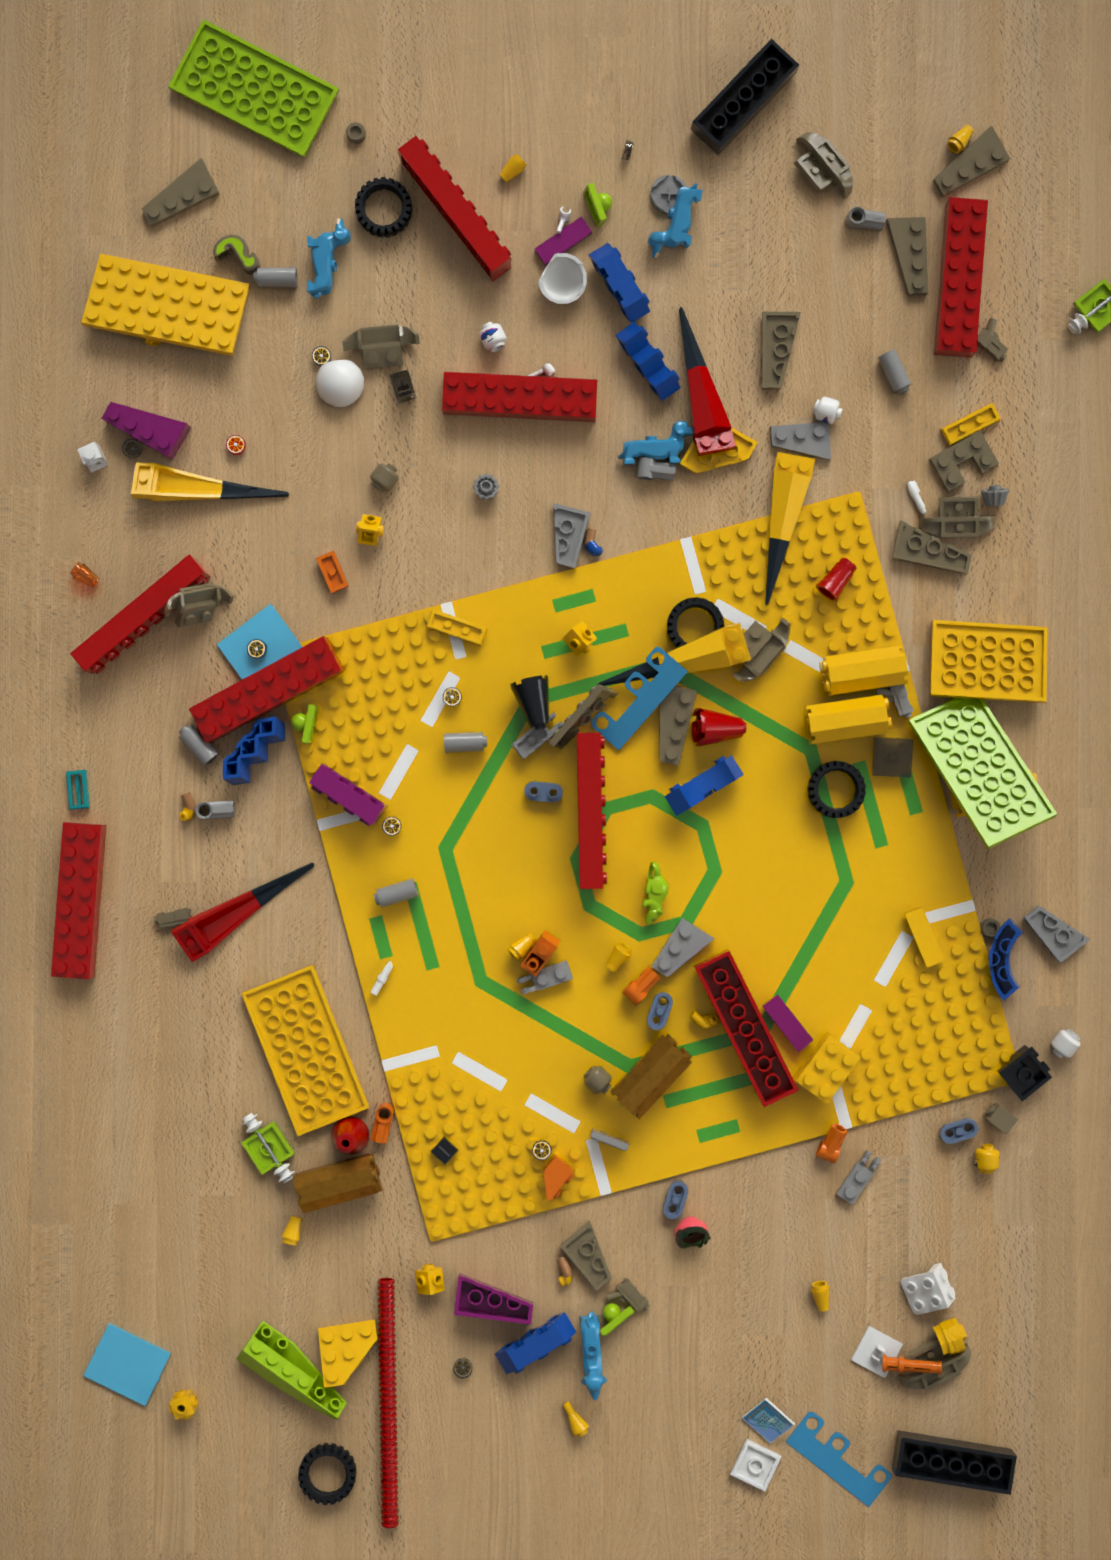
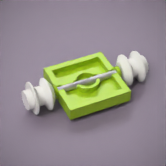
M1105 278L1073 303L1080 312V314L1075 313L1074 320L1068 319L1067 327L1073 334H1081V328L1087 329L1088 324L1097 334L1111 322V286Z
M248 1114L242 1119L244 1122L241 1125L248 1127L246 1133L253 1132L254 1134L242 1141L241 1144L262 1175L276 1167L277 1169H275L273 1175H279L280 1179L278 1182L283 1181L285 1184L293 1178L292 1174L295 1171H289L288 1167L290 1164H283L282 1162L295 1154V1151L275 1121L260 1129L262 1121L256 1120L258 1114Z

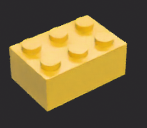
M827 1032L793 1079L824 1103L828 1104L862 1057Z

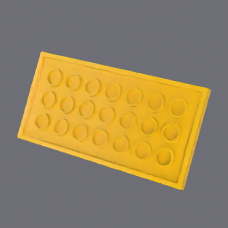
M100 254L81 323L82 326L233 356L250 284Z
M314 964L241 993L297 1136L370 1108Z

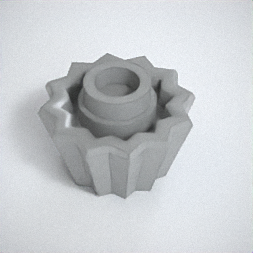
M485 473L483 476L479 475L478 479L474 480L475 485L473 488L475 489V494L480 499L488 500L489 498H494L495 494H498L497 489L500 486L497 484L498 479H494L493 475Z
M989 485L988 489L981 490L985 504L987 506L1004 505L1009 489L1001 488V485Z

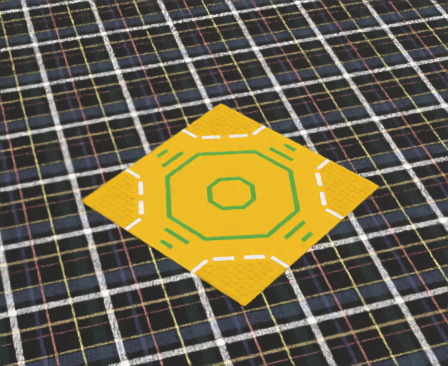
M853 492L801 507L768 605L765 604L771 515L325 635L334 648L345 672L285 704L290 723L295 714L304 713L307 715L309 704L318 706L311 744L302 742L303 732L295 731L293 728L292 731L431 1241L445 1239L827 1135L831 1124L837 1123L845 1129L1008 1085L997 1070L1011 1060L1010 1056L1015 1052L1000 997L992 982L988 953L938 771L908 724L909 719L922 714L908 662V675L904 676V680H908L905 688L910 706L913 708L911 717L898 716L894 702H889L887 715L891 717L892 728L888 729L886 734L809 745V741L812 738H807L804 715L808 714V710L804 711V706L876 696V689L829 696L828 692L824 693L822 681H825L824 674L820 673L819 662H822L824 657L900 645L903 647L860 492ZM844 557L855 564L857 569L842 591L838 601L835 602L821 594L817 590L816 584ZM699 597L711 601L722 613L724 627L740 622L743 633L748 630L755 620L769 632L772 629L775 630L782 618L790 623V633L786 648L762 676L752 681L739 682L733 677L743 667V663H739L730 667L686 673L676 686L697 691L679 766L660 761V704L620 750L604 738L605 748L601 749V756H605V768H601V776H605V787L601 788L602 795H605L606 807H602V814H606V826H602V834H606V846H603V853H606L607 865H603V872L607 873V884H603V889H580L577 734L562 749L553 747L549 743L552 739L551 737L523 760L511 744L530 730L531 727L511 690L510 684L516 682V685L522 684L521 680L529 677L542 675L543 678L545 675L548 676L549 715L553 712L556 714L555 718L546 724V727L551 730L558 722L562 721L564 724L565 719L576 711L577 705L588 697L589 691L594 686H597L599 682L647 662V656L655 647L662 648L666 653L676 649L667 633V621L672 609L685 599ZM689 608L679 616L677 631L684 642L689 643L713 632L714 621L706 610ZM432 609L487 627L482 645L479 646L427 628ZM583 621L597 639L592 643L594 647L586 654L581 652L576 656L562 638L573 627ZM318 638L303 641L300 644L304 647ZM904 647L900 650V653H905ZM659 652L654 653L652 659L659 657L663 654ZM642 680L632 681L630 685L633 689L638 690L642 687L643 682ZM625 683L606 685V687L614 689L618 695L614 699L610 696L604 702L606 706L601 711L608 714L614 721H617L637 698L625 687ZM454 688L460 692L461 699L458 704L448 705L444 701L446 690ZM452 689L446 692L448 696L445 699L448 703L452 704L453 702L454 704L457 702L456 700H459L457 691L454 692ZM696 708H703L742 718L743 722H746L747 725L746 733L741 738L696 747L697 742L692 740L691 728L692 722L696 721V716H693L694 710ZM597 710L592 714V720L600 712V710ZM599 717L596 721L597 727L600 729L607 728L608 720L605 717ZM591 721L578 728L579 733H598L591 726ZM483 732V736H487V747H484V751L445 753V733ZM732 755L744 775L717 792L712 790L713 794L676 816L664 797L670 793L669 789L678 783L680 786L716 765L714 761L724 756L726 759ZM831 761H842L853 765L860 771L866 784V795L860 808L853 814L842 818H831L821 814L812 806L808 797L807 787L812 773L819 766ZM321 763L387 805V808L375 825L367 826L360 821L359 816L356 814L352 816L343 810L344 806L338 803L336 805L327 799L329 796L325 793L319 794L311 789L313 785L309 782ZM838 770L825 774L818 785V795L821 801L828 807L835 809L848 805L855 794V784L852 778L845 772ZM533 781L556 783L561 786L563 795L557 802L532 801L526 797L524 790L526 785ZM536 787L531 788V794L536 795L538 789ZM551 789L549 794L551 796H556L557 791L555 789ZM391 817L396 818L400 822V830L394 835L387 834L383 829L385 820ZM391 819L387 820L385 830L389 833L397 832L399 824H395L396 820L392 819L394 827L390 829L387 826H391ZM656 862L660 868L661 876L668 883V893L662 902L661 909L663 914L650 925H646L645 918L648 906L644 908L642 903L643 899L648 896V894H645V887L650 863ZM414 878L419 897L381 908V905L376 904L374 894L377 893L376 889ZM920 907L924 909L945 960L928 968L925 967L904 916L905 913ZM681 918L715 938L668 977L651 967ZM544 930L559 939L560 943L543 968L567 960L573 979L522 995L520 990L534 986L533 979L527 980L524 983L517 982L518 978L531 973L520 966L526 956L517 961L509 953L508 949L512 943L528 933L537 941ZM621 942L632 950L631 957L614 972L606 965L615 945ZM727 949L731 952L792 1078L827 1032L862 1057L828 1104L794 1080L799 1091L766 1107L762 1106L720 1019L717 1026L702 1029L690 1019L694 1011L703 1017L713 1014L717 1015L693 967L694 965ZM391 960L393 968L388 975L386 983L383 984L376 996L370 991L376 983L378 975ZM649 966L661 978L647 992V996L635 1006L622 992ZM666 992L673 1000L666 1025L660 1030H653L647 1023L650 1007L657 993ZM777 994L813 1039L811 1043L799 1052L762 1006ZM661 998L659 1003L661 1005L666 1004V999ZM655 1016L653 1018L654 1023H658L660 1021V1018L658 1016ZM662 1034L664 1036L669 1034L677 1041L678 1044L676 1046L679 1049L683 1047L691 1054L692 1058L690 1060L692 1063L650 1109L638 1119L636 1114H631L618 1102L616 1094L613 1096L610 1091ZM593 1065L595 1067L602 1066L612 1077L609 1083L611 1088L605 1094L602 1092L597 1095L593 1094L584 1085L585 1078L583 1076ZM592 1128L629 1141L627 1151L592 1139L590 1137ZM443 1137L448 1139L458 1149L446 1164H443L431 1152ZM538 1142H545L550 1146V1155L545 1159H538L533 1153L535 1145L538 1148L535 1149V1154L538 1157H541L540 1150L542 1149L545 1150L543 1151L544 1153H549V1150H547L548 1146H544V1143H541L542 1147H540V1144H537ZM556 1153L574 1168V1176L568 1184L564 1183L562 1185L560 1195L556 1199L552 1198L549 1202L546 1199L543 1168Z

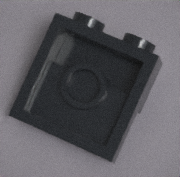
M1026 1045L1010 1056L1011 1060L997 1070L1021 1101H1024L1052 1078L1048 1073L1051 1070L1044 1061L1040 1062L1037 1059L1039 1054L1032 1046L1028 1048Z

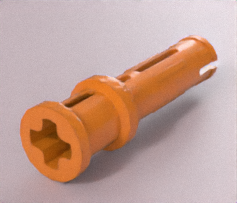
M883 1354L882 1371H898L899 1374L905 1371L942 1374V1361L905 1359L903 1356H899V1358L887 1357V1355Z

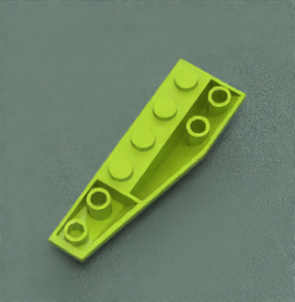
M264 1321L260 1323L236 1358L278 1389L337 1420L347 1404L334 1387L324 1388L323 1375L297 1345Z

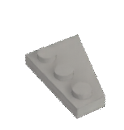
M818 422L770 427L772 447L831 461L829 427L827 423Z
M553 503L556 562L558 565L576 569L591 513Z
M1040 906L1035 907L1023 917L1058 963L1063 962L1090 940Z
M681 918L651 967L668 977L715 938Z

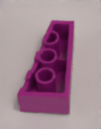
M110 402L101 417L109 425L170 460H173L191 429L185 422Z
M321 763L309 782L313 785L311 789L319 794L325 793L329 796L327 798L329 801L336 805L338 803L344 806L343 810L352 816L356 814L360 817V821L367 826L375 825L387 808L386 804L323 763Z
M459 1274L454 1315L531 1325L532 1301L464 1274Z

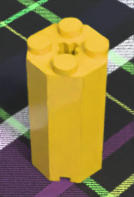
M902 645L824 657L823 661L819 662L820 673L824 674L825 681H822L823 692H828V695L832 696L908 684V680H904V676L908 675L905 653H900V650L903 649Z
M883 695L804 706V711L808 710V714L804 715L807 738H812L809 741V745L888 733V729L892 728L891 717L887 715V709H889L888 698H883Z

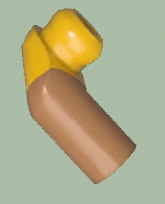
M190 792L181 796L185 804L183 811L179 814L182 821H190L196 809V804Z
M566 1257L557 1260L563 1276L558 1278L562 1287L572 1282V1270Z

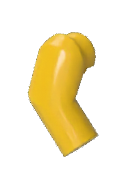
M694 1011L690 1016V1019L702 1029L713 1028L719 1023V1017L715 1014L703 1017Z

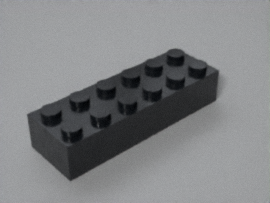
M771 38L692 121L691 130L719 155L793 78L798 71L799 64Z
M898 1430L892 1470L895 1476L1011 1495L1017 1456L1010 1448Z

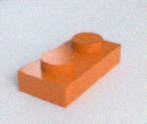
M334 550L316 558L331 594L349 587Z

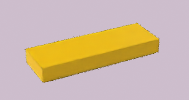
M992 402L940 430L948 446H951L1000 421L1001 418Z
M432 609L427 624L429 629L479 646L482 645L487 631V627Z
M923 907L905 913L904 916L925 967L928 968L945 961Z

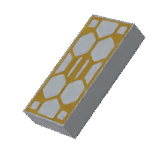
M595 1128L591 1130L590 1137L592 1139L627 1151L629 1141Z

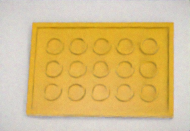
M932 620L929 696L1046 703L1048 627Z

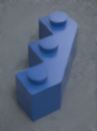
M607 243L589 254L595 270L603 277L609 293L617 300L623 315L630 323L651 312L648 307L650 303L645 293L642 294L638 288L633 273L625 267L621 260V254L616 247L613 248Z
M633 322L616 334V337L626 355H629L633 360L634 366L641 376L645 377L649 382L651 390L663 401L681 388L678 383L680 378L674 370L670 371L665 366L662 360L664 355L660 349H655L650 345L645 328L643 326L639 327Z
M277 717L257 719L253 724L252 730L241 738L230 756L227 755L223 760V780L231 785L250 783V765L268 762V744L285 741V723Z
M565 1312L552 1316L542 1326L530 1329L519 1340L505 1344L495 1353V1356L506 1374L512 1372L517 1374L535 1360H541L546 1357L550 1351L571 1342V1337L576 1333V1330Z

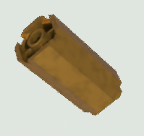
M662 1034L610 1091L613 1096L616 1094L618 1102L631 1114H636L638 1119L650 1109L692 1063L690 1060L692 1058L691 1054L683 1047L679 1049L676 1046L678 1044L677 1041L669 1034L666 1036Z
M373 1153L298 1172L293 1176L295 1193L299 1196L298 1204L303 1213L383 1191L381 1181L377 1177L380 1175V1169L378 1164H375Z

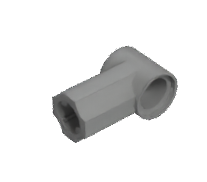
M854 207L847 214L845 223L851 229L865 228L882 231L886 216L882 212ZM852 215H857L859 217V221H854L852 219Z
M639 458L637 478L643 480L661 479L674 481L676 464L658 462L652 458Z
M234 800L201 802L196 806V815L200 819L235 817ZM203 805H207L210 808V813L207 816H203L200 812Z

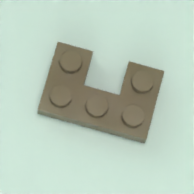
M981 430L929 459L947 492L965 483L957 465L972 458L980 474L999 464Z

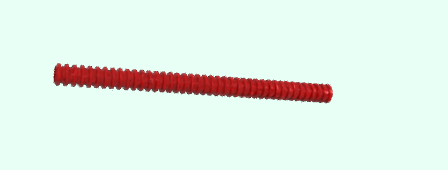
M381 1278L377 1281L379 1284L377 1287L379 1290L378 1296H380L378 1298V1302H380L378 1304V1308H380L378 1310L380 1315L378 1317L380 1321L378 1323L380 1327L378 1329L380 1333L378 1335L380 1339L378 1341L380 1345L378 1349L380 1351L379 1357H381L379 1358V1363H381L379 1365V1369H381L379 1371V1375H381L379 1377V1381H381L379 1383L381 1387L379 1389L381 1393L379 1395L381 1399L379 1410L381 1411L380 1435L382 1436L380 1437L382 1442L380 1443L382 1448L380 1450L382 1454L380 1456L382 1460L380 1462L382 1466L380 1468L382 1472L380 1475L382 1478L381 1484H383L381 1485V1490H383L381 1492V1496H383L381 1498V1502H383L381 1504V1525L384 1528H395L399 1525L397 1521L399 1518L397 1515L398 1479L396 1478L398 1477L396 1472L398 1470L396 1466L398 1464L396 1460L398 1458L396 1454L398 1450L396 1448L397 1442H395L397 1441V1436H395L397 1435V1430H395L397 1428V1424H395L397 1422L395 1418L397 1416L395 1412L397 1410L395 1406L397 1404L395 1400L397 1389L395 1388L396 1370H394L396 1368V1364H394L396 1362V1358H394L396 1356V1352H394L396 1346H394L396 1340H394L396 1329L394 1328L395 1322L393 1321L395 1320L393 1315L395 1314L393 1309L395 1307L393 1303L395 1301L393 1297L395 1295L393 1291L395 1289L393 1285L395 1280L392 1278Z

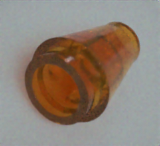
M77 562L70 572L73 579L93 588L100 580L85 563Z

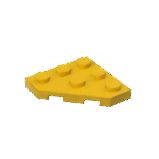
M731 428L736 444L735 450L698 456L693 440L679 465L694 474H699L747 461L758 442Z
M375 1319L318 1328L324 1388L343 1386L347 1383L349 1377L364 1360L372 1346L378 1341Z

